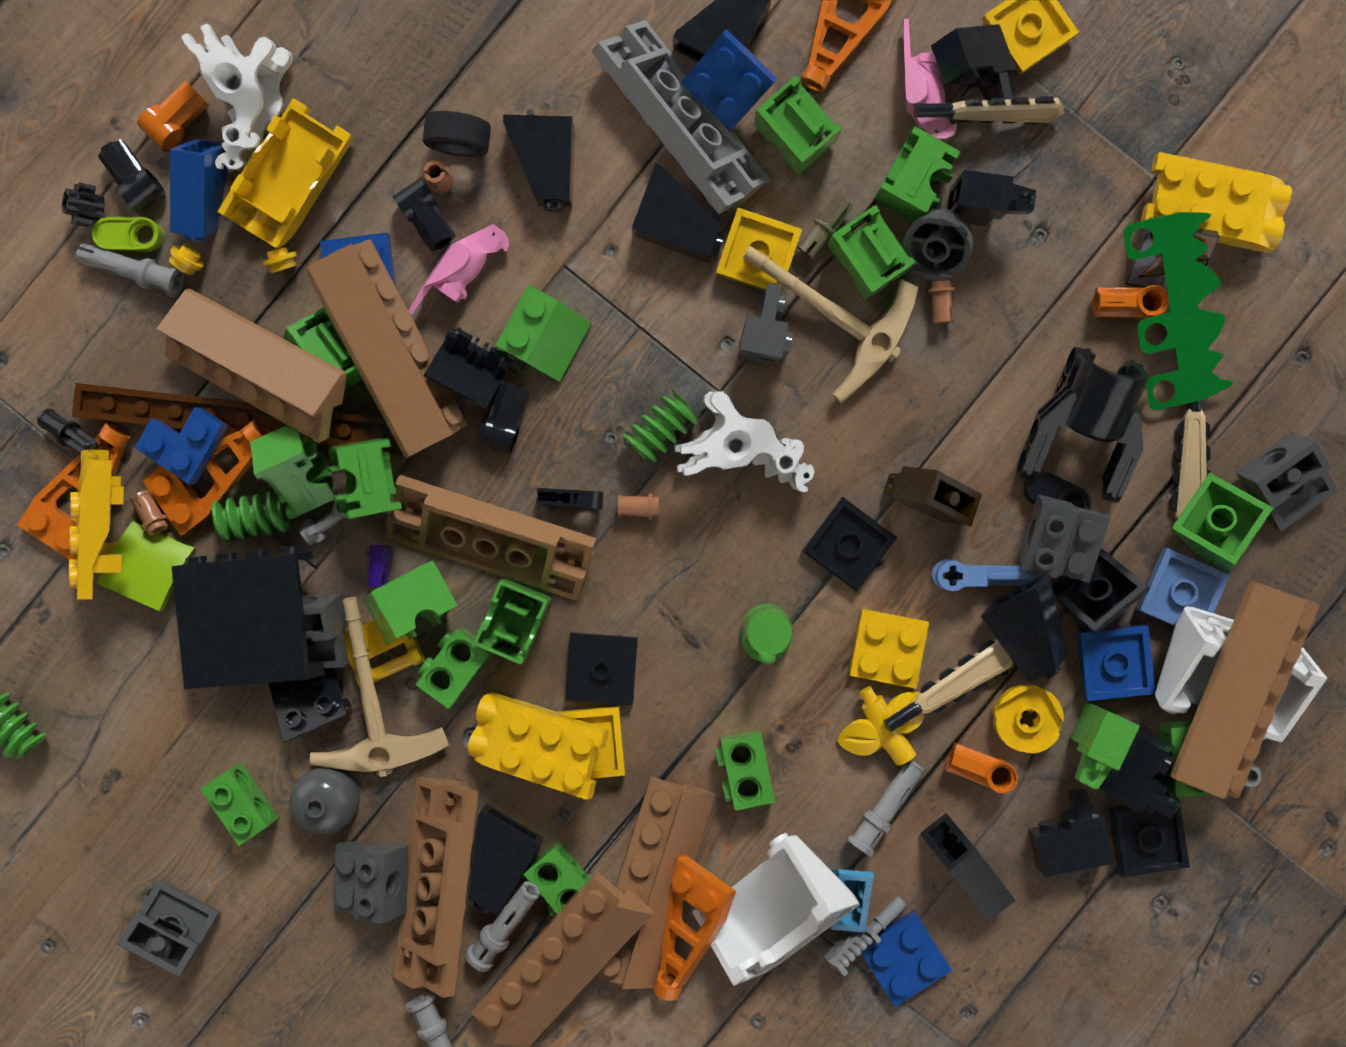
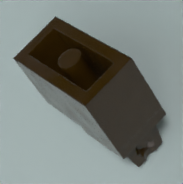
M907 466L902 467L901 473L889 474L887 485L883 493L891 496L892 499L914 510H919L941 522L971 527L982 497L981 493L938 470Z

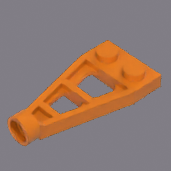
M822 0L808 66H806L800 82L814 92L823 93L832 76L884 17L893 0H859L867 4L868 9L860 20L854 24H850L836 16L838 0ZM829 27L848 36L847 42L837 54L822 46Z
M254 419L240 431L223 437L205 467L214 479V485L203 498L198 496L191 484H187L162 466L143 480L147 489L181 536L189 535L211 518L213 501L218 500L222 504L252 465L250 442L271 432L263 422ZM230 447L239 461L225 474L214 459V456Z
M105 423L95 439L99 444L96 450H109V460L112 461L111 476H116L125 451L124 447L131 436L119 427ZM107 443L113 445V448H110ZM80 454L34 497L17 524L18 527L67 559H76V554H70L69 528L70 526H77V520H71L70 515L59 509L57 501L68 489L73 487L78 489V479L81 470Z
M687 855L677 857L674 865L663 932L660 970L653 987L654 993L667 1001H674L679 998L682 986L686 984L727 921L736 890ZM684 901H687L705 915V921L698 932L682 920ZM677 935L692 945L687 960L675 952Z

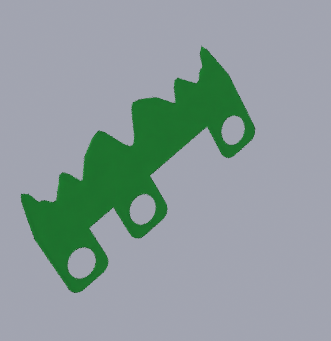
M1177 212L1128 224L1123 231L1126 255L1129 259L1138 260L1162 254L1170 313L1142 319L1137 326L1140 349L1143 353L1151 354L1167 349H1176L1178 370L1152 376L1146 384L1148 404L1155 411L1204 400L1234 384L1230 380H1221L1219 376L1212 373V370L1223 358V354L1208 350L1219 337L1225 323V316L1198 307L1201 300L1215 291L1221 284L1211 268L1196 261L1209 247L1207 244L1196 239L1194 233L1198 230L1199 224L1210 218L1212 215L1210 213ZM1140 228H1146L1153 234V243L1145 251H1137L1131 245L1132 234ZM1153 323H1160L1167 330L1166 339L1159 345H1151L1145 339V331ZM1163 380L1170 381L1175 386V394L1167 402H1159L1153 395L1155 385Z

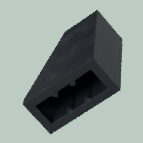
M715 0L676 30L673 36V49L699 62L727 29L749 50L770 9L771 0Z
M503 115V123L538 205L544 206V210L550 212L564 211V207H573L575 125L572 116Z
M655 163L631 228L632 235L709 263L711 255L718 256L724 241V236L719 235L721 224L663 166Z
M1044 574L993 601L981 615L984 622L1028 683L1039 678L1048 680L1055 676L1061 670L1059 665L1067 655L1051 580L1047 574Z
M487 803L477 816L468 899L474 902L473 905L479 911L485 914L493 913L498 916L544 837Z
M947 813L920 833L988 921L992 920L1016 901L978 850Z

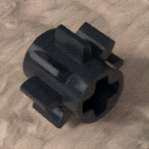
M79 182L74 184V189H65L62 197V213L72 215L71 224L88 227V225H93V220L98 221L103 217L105 198L95 194L96 186Z

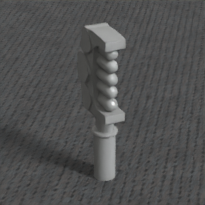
M897 896L877 916H874V921L869 926L866 924L865 933L851 931L842 933L835 940V946L831 947L829 952L825 954V960L836 972L846 976L848 971L845 968L849 966V961L853 962L855 956H859L861 950L867 948V944L870 945L873 941L878 944L881 939L877 934L882 929L886 930V926L907 905Z

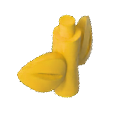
M871 686L864 688L859 694L865 702L862 705V709L867 719H857L848 724L840 733L837 742L845 750L855 755H872L883 747L896 766L909 762L916 756V752L903 734L917 729L923 722L925 714H919L892 732L887 730L883 720L912 703L920 692L910 691L895 696L887 705L883 696H876Z

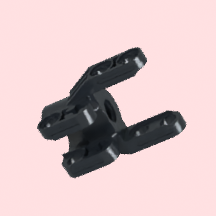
M1074 346L1068 356L1054 396L1037 411L1021 452L1016 474L1018 477L1032 480L1034 476L1040 473L1058 426L1071 429L1082 436L1103 442L1116 441L1117 443L1102 476L1103 487L1101 496L1103 500L1118 503L1124 495L1143 451L1141 418L1137 405L1148 382L1149 374L1144 370L1143 364L1136 363L1133 360H1128L1124 366L1118 369L1117 373L1111 372L1093 362L1096 354H1093L1091 349Z

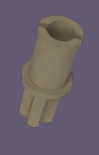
M837 195L822 216L814 219L815 225L802 242L797 245V248L801 252H806L804 255L814 260L822 247L853 209L852 202L843 195Z

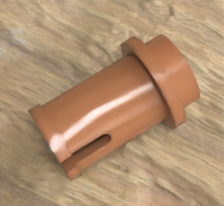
M432 160L425 164L423 171L426 173L424 177L427 179L429 188L436 193L449 191L454 183L452 172L437 160Z
M950 280L931 282V289H928V294H931L932 324L954 322L952 292L955 291V287H951Z
M149 490L138 492L135 494L136 497L132 496L130 498L131 504L135 507L143 523L141 525L142 531H147L148 535L151 536L159 534L168 528L166 523L168 517L162 515Z
M649 493V496L619 495L618 517H648L649 520H653V517L660 516V497L653 496V493Z

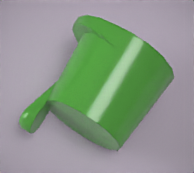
M771 603L759 604L751 608L744 616L741 624V644L745 652L755 660L771 664L788 651L792 640V622L788 614L781 607Z

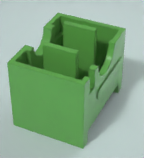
M796 75L756 109L754 126L767 141L772 142L777 147L784 161L799 176L836 144L842 127L838 123L835 125L800 84L801 80ZM825 135L826 138L816 147L812 145L818 138L820 139Z
M914 126L873 200L914 222L920 215L926 214L930 206L935 208L940 202V199L936 198L937 194L932 191L930 183L940 184L942 181L946 183L951 181L955 174L949 171L953 166L952 163L957 159L961 151Z
M876 205L832 234L827 244V247L838 263H841L849 273L853 285L864 301L907 273L915 264L913 258L908 257L878 213L880 210ZM867 222L866 225H864L863 227H861L860 229H858L856 232H854V233L852 234V232H853L854 230H856V229L859 228L861 225H863L864 223ZM896 265L899 266V270L897 269L886 278L882 277L884 273L893 269Z
M325 308L286 328L283 339L340 370L348 369L344 371L346 372L344 390L362 380Z
M286 425L251 441L250 445L254 475L257 479L262 478L269 483L279 496L281 503L286 502V515L291 520L332 501V495H336L332 472L327 470V467L331 466L330 460L328 458L325 459L322 453L317 451L316 441L311 440L305 443L309 439L308 436Z
M377 438L328 447L331 466H328L327 470L330 472L341 470L347 479L345 488L337 493V495H332L333 500L338 501L342 516L351 519L402 509L400 501L394 502V499H391V495H396L397 492L394 487L390 466V454L382 450L383 447L390 446L389 439Z
M433 560L377 588L363 599L387 645L405 635L408 640L417 636L414 632L417 615L426 618L435 627L442 622L439 618L440 616L458 606Z
M507 578L500 580L492 597L488 613L479 628L473 645L520 665L523 664L530 654L533 642L553 597ZM519 593H522V594L527 595V596H529V597H532V598H534V599H536V600H539V602H536V601L531 600V599H529V598H527V597H524V596H522V595H519ZM500 641H504L508 644H511L515 648H520V651H514L513 649L500 645L499 643Z

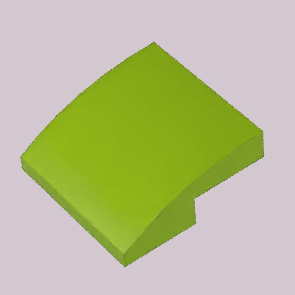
M132 521L112 554H122V572L101 573L97 584L157 611H163L174 589L171 566L186 565L185 558L193 557L196 548L163 533L150 536L147 531H142V524Z

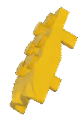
M292 98L281 118L274 115L266 129L270 134L253 152L217 211L276 249L284 246L297 232L354 139L352 134L341 127L336 126L332 131L310 117L309 113L311 110L294 98Z
M1162 152L1154 155L1151 173L1157 174L1152 202L1143 207L1141 221L1177 212L1212 214L1210 218L1199 224V228L1217 231L1220 236L1217 243L1264 253H1270L1278 247L1284 234L1285 223L1283 215L1290 204L1291 186L1285 185L1277 177L1264 173Z
M109 450L81 451L78 492H70L71 520H77V526H70L69 528L70 554H76V559H69L68 580L69 589L77 588V599H92L93 573L122 572V554H112L118 542H105L110 531V504H124V486H121V476H111L112 461L109 460Z
M490 692L481 698L476 711L477 727L473 731L468 743L469 756L474 757L473 759L476 762L494 770L586 800L593 798L597 781L591 780V775L598 748L606 746L609 730L495 692Z

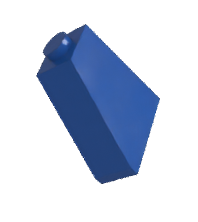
M195 139L170 149V233L182 234L185 240L203 241L205 237L213 234L218 229L220 213L217 211L222 205L228 171L225 164L223 170L218 169L215 165L217 157L226 152L221 142Z

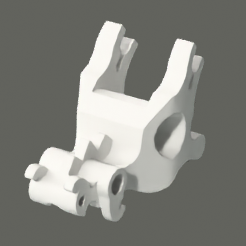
M209 24L201 26V30L204 33L203 41L207 46L197 44L193 36L188 33L181 37L189 50L198 58L200 73L216 98L234 107L228 111L233 123L221 127L223 131L222 137L225 141L222 143V147L226 152L217 157L215 165L218 169L223 170L225 164L226 169L231 173H234L235 170L242 172L253 152L264 141V132L274 115L279 117L283 110L284 103L279 92L280 82L292 64L293 57L291 52L285 48H276L275 43L266 37L259 38L255 42L250 56L244 57L236 48L230 36L225 35L221 37L223 42L221 44Z
M708 392L703 398L705 406L715 415L714 425L693 441L674 445L675 452H680L681 454L692 453L694 455L689 457L686 463L676 465L677 472H683V475H692L712 466L722 469L747 466L752 461V464L755 466L764 464V477L768 478L778 475L780 483L789 481V485L793 489L801 492L808 491V487L804 486V484L809 482L814 476V468L811 464L799 463V459L804 452L802 441L783 438L779 442L769 422L763 419L741 416L734 408L728 395L724 392Z

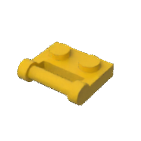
M374 620L362 625L369 659L402 643L407 648V653L371 669L374 683L411 665L417 667L426 661L416 637L408 640L405 635L387 645ZM348 631L344 633L348 659L355 673L357 684L360 687L355 659L352 657L353 650Z

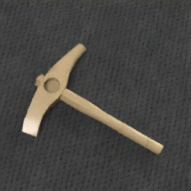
M749 246L742 256L756 266L757 270L760 269L789 289L788 291L795 293L833 323L859 340L850 371L843 383L831 394L839 403H843L875 374L886 360L892 362L900 354L901 348L897 346V343L904 332L914 307L918 291L917 286L900 279L889 308L879 320L869 327L753 247Z
M349 597L343 599L345 620L348 625L353 650L352 657L355 659L368 738L351 747L332 752H311L310 765L347 771H376V775L383 777L392 773L393 768L432 755L447 747L449 743L443 727L417 736H399L385 733L361 622L362 616L359 613L357 598Z

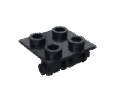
M450 327L445 336V341L423 376L486 409L507 372L512 359L507 357L508 353L502 352L493 346L487 351L490 344L488 342L481 348L478 346L479 337L472 343L473 336L463 331L462 328L458 327L455 329Z
M324 668L325 675L308 680L268 683L284 743L345 717L347 712L352 710L348 698H342L334 668Z

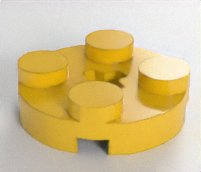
M1020 684L1009 688L992 707L993 726L998 737L1007 746L1017 751L1034 754L1045 751L1060 736L1061 722L1064 721L1062 706L1051 692L1034 684ZM1025 710L1029 713H1036V716L1032 719L1034 725L1031 727L1025 723L1020 724L1022 713Z

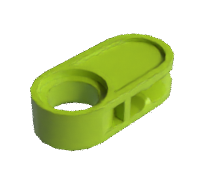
M105 217L96 221L92 228V239L95 244L102 249L114 253L155 252L161 248L165 239L161 226L144 217ZM150 226L154 233L153 239L147 244H141L138 240V232L141 228Z

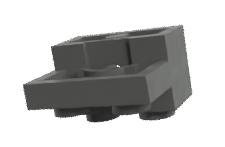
M768 283L763 296L760 316L747 315L737 358L777 366L781 358L786 359L787 354L789 355L793 334L787 333L789 323L780 321L786 302V297L780 296L781 285Z
M1291 432L1236 472L1249 495L1273 507L1268 519L1272 526L1279 531L1286 529L1338 491L1327 472L1331 467L1317 442L1294 432Z
M1038 495L1018 557L1023 570L1042 575L1047 574L1054 578H1058V575L1090 582L1108 528L1110 516L1076 507L1071 502Z
M342 593L302 596L309 662L323 661L324 668L345 667L349 663L343 630L348 625L345 620L346 615Z
M350 841L335 843L334 911L354 914L355 920L380 924L406 914L408 845L386 842L364 844Z
M158 880L140 911L134 915L117 945L180 977L187 971L221 911L162 880Z

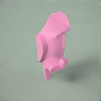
M904 19L906 111L913 117L921 130L946 143L956 134V123L951 125L948 118L914 117L913 111L916 103H945V89L933 52L919 53V55L911 57L909 19Z
M492 224L450 244L408 309L410 315L413 314L431 286L456 303L461 299L466 300L467 292L465 287L480 273L487 254L497 252L500 249L507 252L509 239L506 233Z

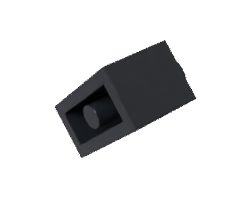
M1000 24L955 28L931 45L945 85L960 83L961 87H979L985 100L992 98L1009 100L1013 98L1008 74L1016 70Z
M964 170L950 187L947 209L958 213L968 224L986 226L991 220H1000L1006 214H1030L1033 212L1036 190L1014 184L1013 176Z
M1139 725L1140 727L1119 771L1112 768L1099 789L1138 814L1142 811L1152 814L1155 810L1171 819L1181 803L1165 793L1168 787L1161 783L1164 778L1159 776L1158 773L1165 776L1175 760L1170 756L1175 746Z
M1083 788L1068 790L1070 809L1064 810L1065 815H1060L1062 822L1055 819L1044 820L1038 823L1039 827L1029 828L1036 868L1045 877L1113 864L1105 818L1098 813L1095 804L1090 805L1087 791L1083 790Z

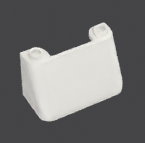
M1188 606L1183 609L1176 621L1155 692L1158 705L1163 710L1171 714L1186 713L1191 706L1190 703L1200 704L1233 624V619ZM1303 647L1301 655L1297 659L1289 677L1287 688L1278 703L1273 721L1269 725L1263 740L1268 738L1282 743L1327 680L1325 674Z
M784 833L773 839L769 843L771 849L767 852L769 858L732 887L736 890L727 921L712 942L711 947L733 986L772 970L859 905L852 891L797 835L788 836L787 833ZM694 909L692 913L701 927L705 921V915L698 909Z

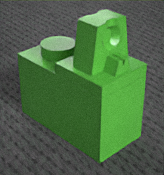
M1086 701L1070 735V739L1079 743L1076 750L1082 753L1075 779L1098 790L1112 768L1119 771L1140 726Z

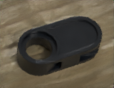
M1040 472L1032 480L1026 479L1024 482V495L1033 504L1036 503L1038 495L1065 501V498L1073 493L1081 499V508L1088 510L1091 508V498L1085 490L1051 473Z
M537 488L538 497L536 505L603 509L604 492Z

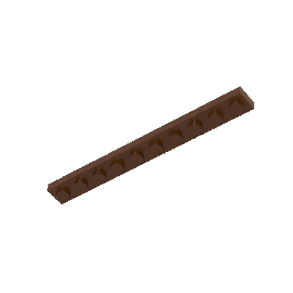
M75 383L72 417L138 425H148L150 419H159L173 429H182L194 407L203 408L227 424L228 428L224 433L226 435L240 431L254 419L263 422L271 432L287 425L248 402ZM332 412L329 438L319 443L316 441V445L337 446L377 438L389 439L390 446L383 447V452L403 454L382 417Z

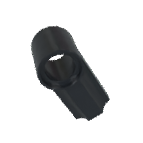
M120 139L115 142H109L101 148L98 158L118 184V193L133 211L139 213L165 194L162 185L148 169L141 165L126 142Z
M422 178L392 196L407 220L414 224L431 252L442 249L456 237L436 206L438 203Z
M501 381L490 414L485 416L481 424L477 443L511 454L520 430L518 424L530 392L519 386Z

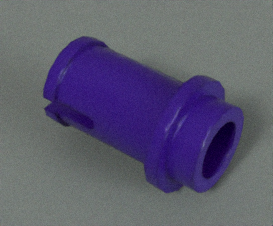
M371 544L370 551H366V555L369 556L368 581L366 585L381 587L388 583L390 557H393L394 553L391 552V546Z

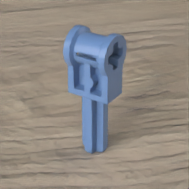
M946 559L934 565L931 577L934 584L940 589L958 591L964 586H1023L1035 580L1036 574L1023 570L1022 566L963 565L958 561ZM949 569L956 572V578H951L950 584L949 580L943 579V572H949Z

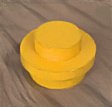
M186 244L172 246L170 250L172 255L169 258V262L175 268L188 275H194L196 270L200 271L203 268L204 263L200 259L201 254L196 249Z
M287 247L267 252L268 260L262 261L264 266H268L271 274L296 266L294 257L297 255L295 251L288 253Z

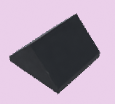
M1103 548L1100 549L1090 582L1065 577L1052 588L1055 600L1081 631L1095 635L1150 590L1143 581Z

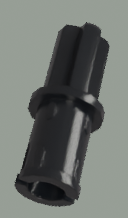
M45 409L37 418L39 427L55 436L57 443L61 446H69L80 455L83 450H96L99 447L98 442L83 432L78 423L66 420L56 413L54 409Z

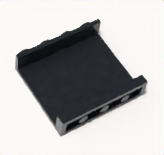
M298 546L276 548L277 555L268 556L266 549L246 551L245 559H237V553L215 555L216 562H207V556L185 558L186 565L171 566L184 689L308 680L325 675L323 661L309 662L299 560L313 559L312 552L298 553Z

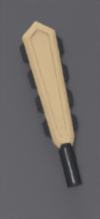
M1042 96L1036 99L1015 97L1009 100L1004 98L981 100L978 98L956 103H916L913 111L915 118H951L959 120V122L976 120L981 123L1001 121L1005 124L1024 122L1025 124L1036 125L1048 123L1065 114L1059 98H1053V96Z
M1202 400L1187 404L1183 421L1178 424L1177 435L1181 438V443L1176 447L1175 459L1179 461V465L1173 474V483L1177 486L1176 493L1171 497V509L1174 511L1176 519L1179 518L1209 472L1211 473L1206 465V462L1211 459L1210 447L1206 445V438L1210 436V424L1206 422V417L1202 411Z
M997 639L994 641L987 640L978 647L976 654H967L960 659L956 668H947L941 672L939 680L936 682L929 681L921 686V692L916 695L912 703L883 720V723L887 730L892 732L919 714L939 713L946 709L948 702L954 701L957 703L966 697L968 691H978L987 686L989 679L994 678L997 680L1008 674L1009 668L1014 666V662Z

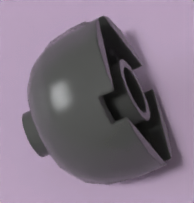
M932 209L927 211L926 214L920 215L909 226L902 242V248L908 257H912L915 261L913 267L917 275L931 281H946L967 267L974 249L973 231L968 222L958 213L948 209Z
M315 767L308 770L296 781L290 793L289 809L293 820L301 829L315 835H328L342 830L355 818L358 812L361 793L357 781L348 771Z

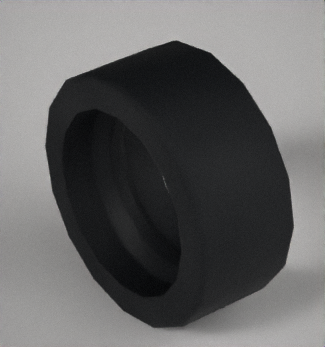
M433 111L425 116L423 143L435 151L465 157L483 156L489 150L491 126L489 122L471 114L455 111Z

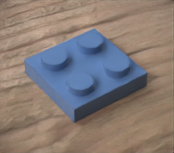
M1163 547L1146 584L1150 590L1140 598L1136 610L1172 626L1176 625L1181 612L1188 606L1214 613L1230 575L1170 548Z

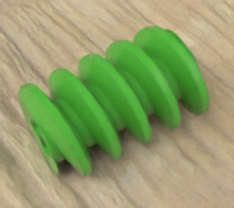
M673 389L671 391L675 398L674 400L666 396L661 398L664 409L656 405L651 407L654 419L644 414L641 417L644 428L633 424L631 428L635 436L631 437L625 433L622 435L643 459L647 458L656 462L658 458L654 451L655 449L666 453L668 451L665 444L666 439L673 443L678 442L675 430L686 434L688 430L685 426V421L694 425L698 423L693 410Z
M267 492L266 502L264 503L259 494L253 495V504L251 505L246 496L240 497L239 507L236 506L232 498L226 500V509H223L222 504L218 500L212 503L214 528L218 536L226 542L234 541L236 537L240 540L247 539L249 535L254 538L260 537L262 533L267 536L273 535L276 530L279 533H286L290 529L291 520L286 515V502L281 503L279 500H276L273 492Z
M6 692L0 695V749L6 747L3 756L6 759L16 757V761L33 751L48 734L43 732L34 736L33 732L37 728L38 723L34 722L25 726L23 723L29 714L24 712L16 716L14 713L20 704L15 702L7 706L5 703L11 694Z

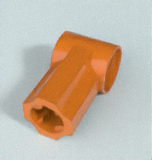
M184 81L161 105H152L144 110L137 120V125L162 151L167 152L181 143L185 136L184 129L209 106V103L187 81Z
M1157 285L1145 288H1096L1092 299L1094 318H1135L1141 321L1142 319L1162 314L1169 305L1168 293ZM1144 295L1149 296L1153 300L1154 307L1152 311L1144 308L1142 303Z
M956 742L950 749L945 767L946 771L987 786L995 792L1002 794L1010 792L1017 785V771L1002 758L992 757ZM999 767L1006 768L1007 775L1005 780L1000 783H993L991 779L993 771Z

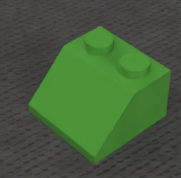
M528 285L495 346L502 352L508 353L513 358L560 383L592 323L558 300Z
M1209 472L1172 526L1171 531L1198 557L1230 574L1272 512L1273 507Z

